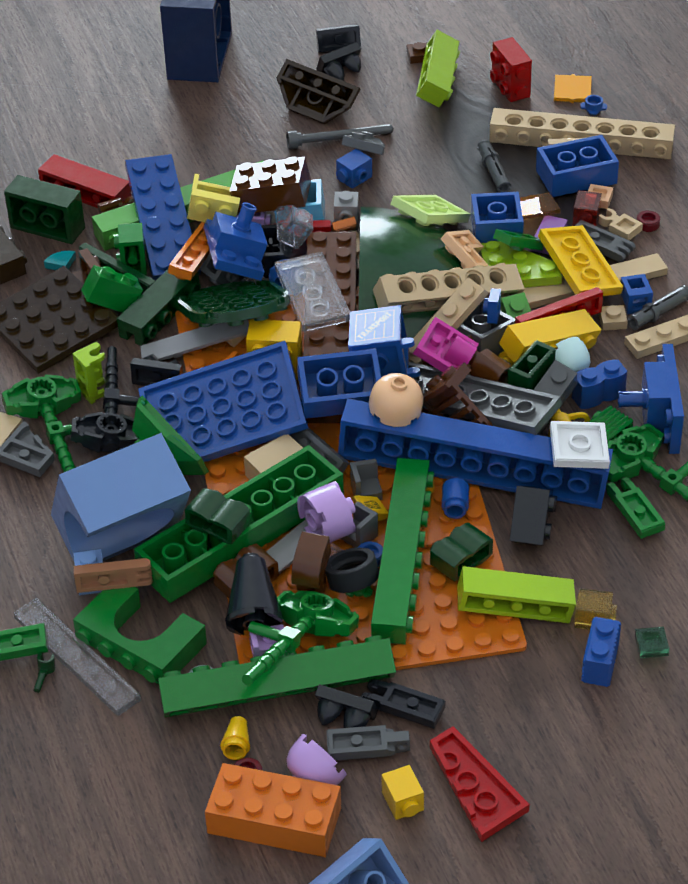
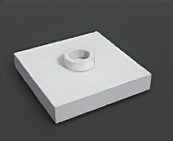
M551 421L550 436L554 467L609 469L610 459L605 423Z

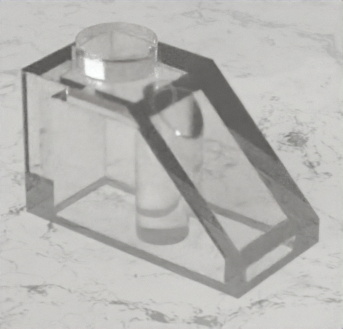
M293 205L280 206L276 210L277 240L299 249L313 231V215L305 209H299Z

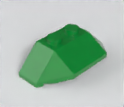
M142 395L138 399L132 431L137 437L134 443L162 433L183 475H206L209 470L202 458Z

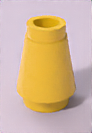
M235 716L230 719L220 744L224 756L228 759L240 760L250 750L247 720L241 716Z

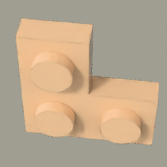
M469 230L446 232L441 237L446 250L461 261L463 269L473 268L477 265L489 266L478 254L484 246Z

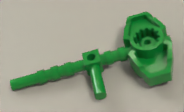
M45 374V377H36L32 380L26 378L14 384L11 389L2 392V402L7 414H18L20 417L27 418L42 416L45 419L48 441L50 445H55L54 449L60 464H62L63 472L76 468L65 442V436L71 435V424L63 426L62 422L58 421L55 415L67 410L72 404L78 403L81 400V390L77 380Z
M643 424L641 427L634 426L624 429L619 437L609 440L607 443L608 448L613 449L608 481L617 482L625 477L632 478L638 476L639 470L643 469L660 481L659 487L670 495L677 492L688 502V487L682 483L683 479L688 476V462L677 471L671 468L667 472L666 469L656 465V462H654L661 447L664 433L651 424Z
M283 591L277 597L283 620L292 627L285 626L282 630H278L255 621L250 622L249 632L277 641V643H274L255 662V665L242 676V682L245 685H251L262 673L267 672L285 654V651L293 653L300 646L301 638L305 633L334 637L336 634L341 635V637L350 636L358 628L359 615L355 611L352 612L350 607L339 599H332L323 593L314 591H298L297 593Z

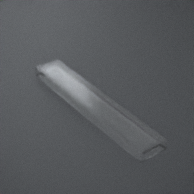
M37 598L13 612L14 618L23 627L44 623L47 633L48 651L54 654L67 669L117 716L141 701L140 694L85 642L77 638L75 633Z

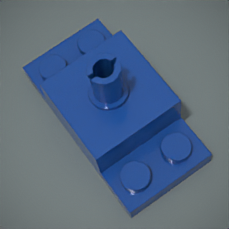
M243 202L238 217L215 212L213 220L206 219L204 224V231L214 268L261 281L264 275L261 261L268 244L262 225L252 222L257 210L256 206Z
M662 344L661 355H657V362H644L641 391H618V407H641L644 424H651L664 433L663 443L668 444L669 454H680L684 412L673 344Z

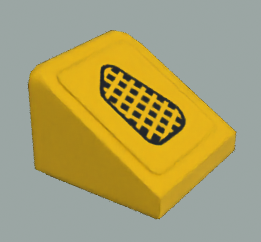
M353 496L354 504L358 501L378 513V522L388 518L389 512L378 497Z

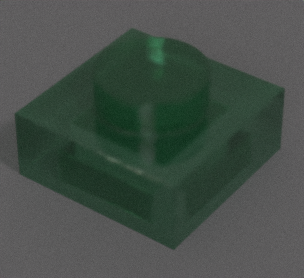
M664 626L635 629V640L640 658L669 656L670 648Z

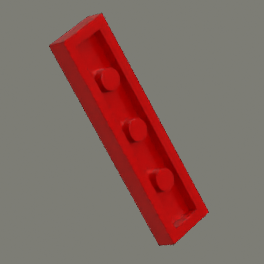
M595 287L515 317V324L585 309L590 316L602 312L603 291Z

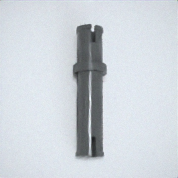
M489 140L480 141L477 149L482 156L481 160L484 167L488 169L497 187V191L499 193L509 192L512 185L500 164L499 154L494 151Z
M682 285L657 301L646 303L641 310L628 316L629 326L633 330H637L648 322H655L659 319L660 315L687 301L688 287Z

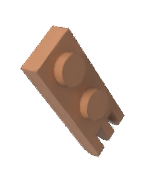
M147 558L74 566L77 593L148 586L153 583L151 562Z

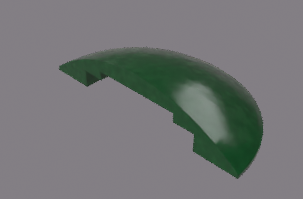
M361 206L359 310L378 308L373 288L378 279L383 275H402L408 272L423 273L434 269L444 271L456 267L463 269L461 261L446 250L445 244L441 240V237L449 231L436 224H430L429 226L420 225L416 222V218L402 215L398 210ZM438 310L403 313L407 338H414Z

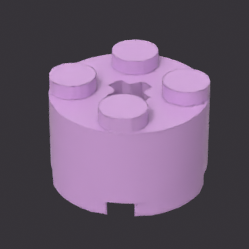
M336 481L298 497L297 508L300 519L305 517L308 526L304 527L306 532L329 536L330 543L356 532L352 514L355 513L354 503L351 498H345Z

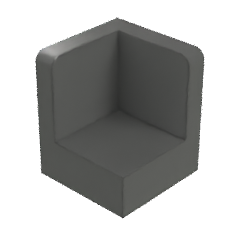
M369 459L351 462L350 481L353 495L372 496L383 500L382 489L378 479L377 460Z
M357 501L354 504L355 513H353L356 532L341 538V540L354 548H358L364 542L373 541L378 536V513Z

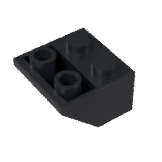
M282 224L262 225L268 244L261 261L264 269L262 278H269V269L283 259H292L293 262L303 263V271L306 274V240Z

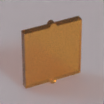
M549 192L520 197L523 220L543 218L544 216L561 213V209Z

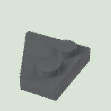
M352 132V135L343 136L342 145L380 155L384 154L385 145L381 139L373 137L371 132Z
M24 421L0 447V462L41 477L55 461L54 453L48 446L42 443V439L37 434L34 435L30 431L28 423Z

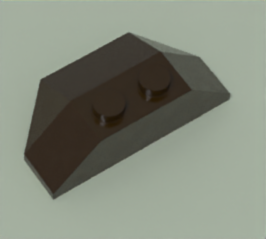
M289 59L285 60L276 77L288 110L323 124L351 109L361 90L360 87Z

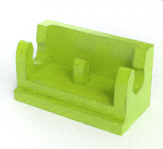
M98 342L72 353L76 380L81 394L90 404L95 403V400L103 397L104 388L97 390V387L105 383L101 361L105 359V353H100L101 346Z

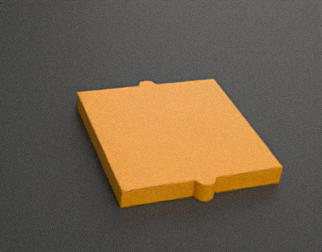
M575 74L555 75L554 101L585 102V98L591 95L592 76H576Z

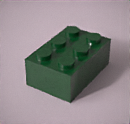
M17 175L4 190L9 224L12 229L68 244H73L85 229L81 191L21 175Z

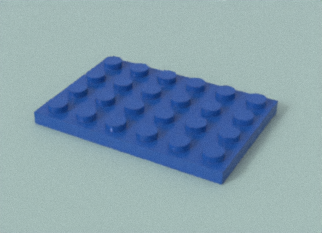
M286 341L138 388L140 397L143 395L204 462L277 439L282 435H290L308 429Z

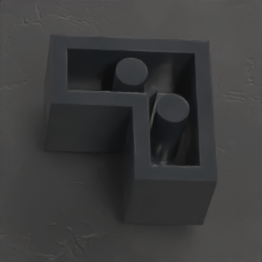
M517 486L510 541L544 545L545 539L550 540L552 524L547 523L548 517H550L551 512L556 511L557 496L553 495V489Z

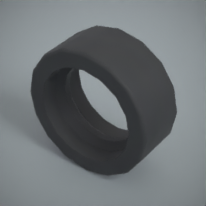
M359 547L343 550L332 555L328 560L325 574L331 590L339 593H351L365 589L377 581L379 568L374 552L368 548Z

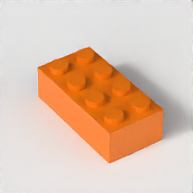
M222 763L205 810L207 833L326 857L341 811V786Z

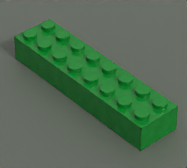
M307 445L223 495L226 499L243 502L250 509L251 523L233 544L221 542L209 533L199 532L186 524L185 519L134 548L135 559L147 558L150 560L151 576L153 578L151 586L171 603L214 577L213 572L221 562L235 558L242 548L253 544H258L262 547L306 520L305 517L300 519L297 500L299 496L334 481L338 483L344 495L343 473L310 445Z

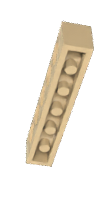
M499 263L495 266L484 267L483 265H477L473 268L465 269L456 267L444 271L434 269L423 273L386 274L378 279L373 288V293L378 308L401 305L402 313L439 310L468 277L487 291L488 295L485 298H489L491 288L501 289V298L522 293L525 288L516 264Z

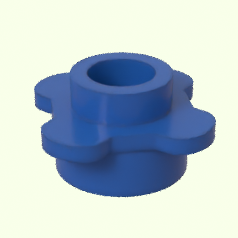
M589 95L585 98V102L580 104V108L587 110V113L590 115H597L600 111L607 109V104L603 103L601 96Z

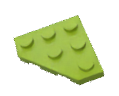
M500 241L481 243L484 248L480 251V256L489 266H495L499 263L516 264L524 288L562 284L561 272L554 261L527 250H514L509 245Z

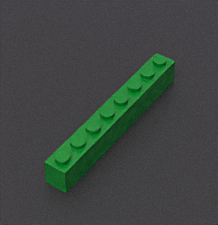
M397 458L371 621V636L380 635L382 639L390 638V643L406 645L407 633H413L414 616H410V611H416L417 594H413V590H419L420 573H416V569H422L423 552H419V548H425L426 531H422V527H428L429 511H425V507L431 506L432 492L427 491V488H433L434 472L429 471L430 460Z
M380 635L365 638L364 643L354 644L352 640L337 643L335 648L325 649L324 645L308 648V652L296 654V651L293 653L285 651V654L267 672L262 673L249 686L242 682V676L255 665V662L261 656L253 657L249 663L239 664L238 660L227 661L221 664L222 667L210 669L209 665L193 668V672L181 674L179 670L166 672L163 674V678H158L164 718L317 691L319 684L336 688L369 682L371 679L393 678L396 674L390 638L382 639Z

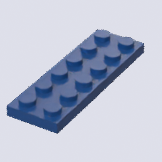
M172 154L125 160L126 172L138 221L142 223L144 245L152 279L155 281L169 268V264L192 235Z

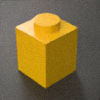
M410 765L381 774L382 794L395 820L403 817H412L418 812L424 811V791Z

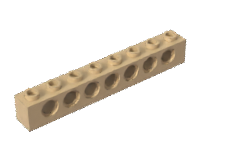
M494 108L490 122V142L543 147L547 146L548 139L587 138L603 135L614 154L671 159L675 125Z

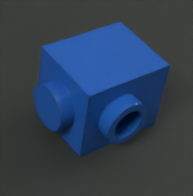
M358 149L347 153L336 160L337 179L352 189L372 177V158Z

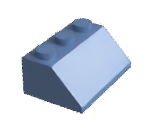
M362 838L309 884L409 883L381 838Z

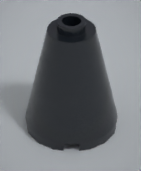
M256 553L244 554L236 563L225 622L226 628L238 635H244V630L248 631L251 621L267 626L280 625V622L283 623V616L265 559Z

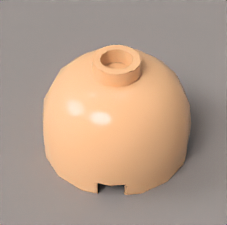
M390 373L381 377L374 384L369 398L370 413L373 416L375 413L384 425L392 427L407 426L411 424L412 420L416 417L418 419L421 415L423 394L421 387L412 377L401 373Z

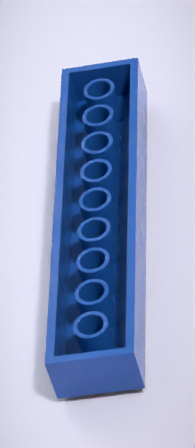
M348 398L341 418L338 453L346 460L357 462L376 459L378 466L396 469L397 458L430 460L429 471L434 472V477L444 479L460 478L469 484L515 493L519 485L553 489V495L557 496V501L598 509L602 508L610 464L609 469L554 467L551 437L427 413H421L420 417L412 420L410 425L392 427L381 423L380 418L375 413L374 416L370 413L369 402ZM608 448L609 459L611 464L613 449Z

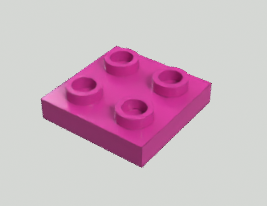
M435 317L413 354L444 372L452 365L455 368L464 362L467 365L477 350L479 343Z

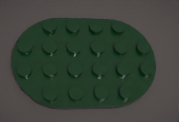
M258 280L256 281L257 285H255L254 281H236L192 291L188 295L189 298L181 296L178 299L180 312L190 321L198 323L199 327H208L218 323H229V326H239L244 324V320L253 318L254 321L269 319L268 314L286 310L290 301L288 291L275 282Z

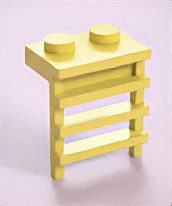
M199 174L194 175L187 219L206 222V219L213 220L215 212L234 217L237 216L240 198L230 195V187L198 181Z

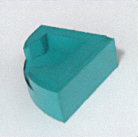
M61 251L54 253L45 259L44 266L52 270L65 266L69 270L76 259V252Z

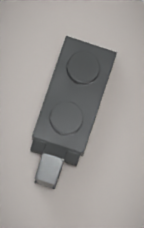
M386 725L326 730L328 754L334 760L387 757L388 755H395V753L410 751L409 731L394 732L393 729H387Z

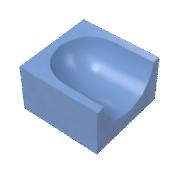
M162 433L59 474L51 516L73 561V553L101 549L102 558L105 561L138 547L180 522L191 489Z

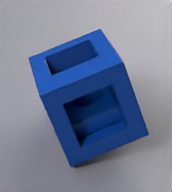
M645 274L621 277L620 282L624 286L621 297L625 303L627 315L641 310L646 303H652L653 291Z

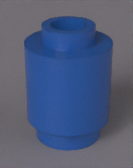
M460 478L448 479L442 485V509L449 518H461L469 509V484Z

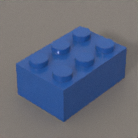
M603 135L537 148L536 171L551 197L588 190L590 184L601 186L617 184L619 161Z
M376 349L297 357L298 381L306 418L342 415L347 398L369 402L372 388L381 378Z

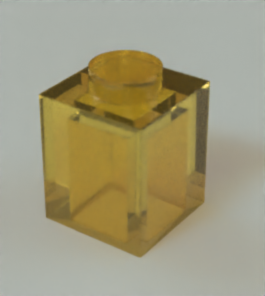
M579 588L574 628L590 630L594 617L616 620L618 605L612 604L613 592Z

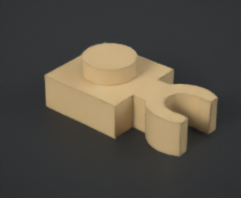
M610 208L606 210V217L600 214L598 223L601 226L609 227V232L627 240H631L639 234L643 227V223L625 213L618 216Z

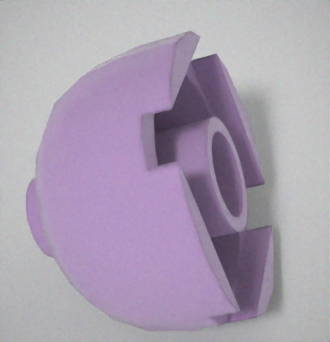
M302 734L294 742L287 756V767L293 775L292 777L338 785L347 775L345 770L342 769L338 773L335 767L337 762L315 741L311 740L307 744V736Z

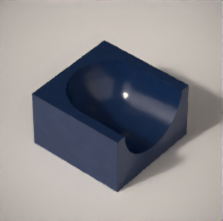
M162 0L160 12L167 80L218 83L232 35L230 0Z

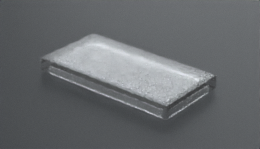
M322 252L274 262L277 275L283 288L288 291L291 307L297 320L301 322L303 332L350 321V310Z

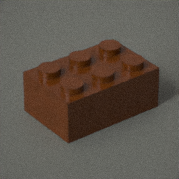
M289 157L283 160H266L260 163L237 165L229 191L231 196L240 198L237 215H239L243 202L256 206L257 210L255 213L305 207L311 185L306 158Z

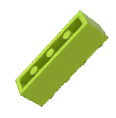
M439 30L435 31L426 44L416 93L417 97L437 107H440L444 100L448 101L453 92L451 86L455 80L453 74L458 65L455 62L460 54L458 50L459 41Z
M463 566L457 584L458 611L570 623L576 606L574 579Z

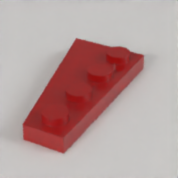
M454 726L430 740V749L481 842L529 812L530 804Z

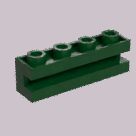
M167 269L117 318L119 337L128 340L134 334L135 344L139 346L145 345L151 339H154L157 333L170 323L176 311L179 310L178 299L181 296L189 298L188 295L192 291L201 288L199 272L189 281L176 278L175 275L169 274Z

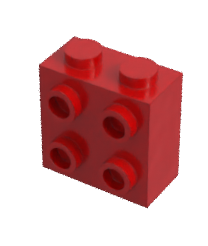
M513 37L493 42V51L490 53L492 61L490 78L492 82L496 83L502 95H505L510 102L529 98L531 94L532 60Z

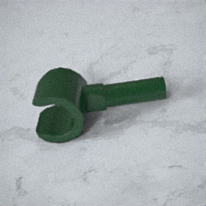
M42 652L37 655L39 672L33 689L34 692L39 693L47 674L54 672V654L47 661H44Z

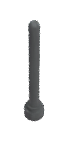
M380 125L301 134V132L294 130L286 132V142L288 149H298V146H302V143L343 139V136L352 135V132L360 133V131H367L373 133V135L392 133L394 128L392 125Z

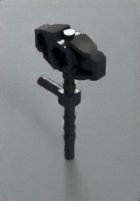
M110 346L107 349V363L105 366L106 381L103 394V409L105 413L97 412L87 414L82 418L76 417L72 419L70 440L75 443H81L83 447L99 453L101 451L113 453L135 444L134 442L137 440L132 431L134 418L124 414L118 415L117 410L118 405L137 406L140 397L120 395V389H117V348Z

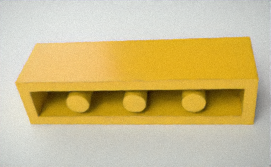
M582 309L508 325L499 344L515 363L536 340L552 346L556 350L558 349L556 344L571 337H579L587 349H590L596 344V339L602 329L589 313Z

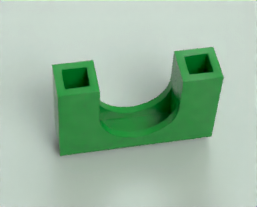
M136 587L102 590L73 619L75 636L82 644L90 645L103 656L111 657L120 662L126 669L136 671L143 675L147 681L159 684L158 678H163L164 673L176 670L181 671L207 644L205 625L184 613L161 635L153 639L137 641L122 636L118 632L119 629L141 607L139 590Z

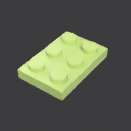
M437 195L393 196L390 204L398 208L400 214L416 218V222L423 226H429L430 224L443 226L444 223L452 225L466 223L471 215Z

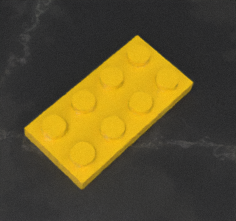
M583 225L540 229L538 234L540 241L575 295L595 287L603 291V296L619 295L622 293L624 286Z

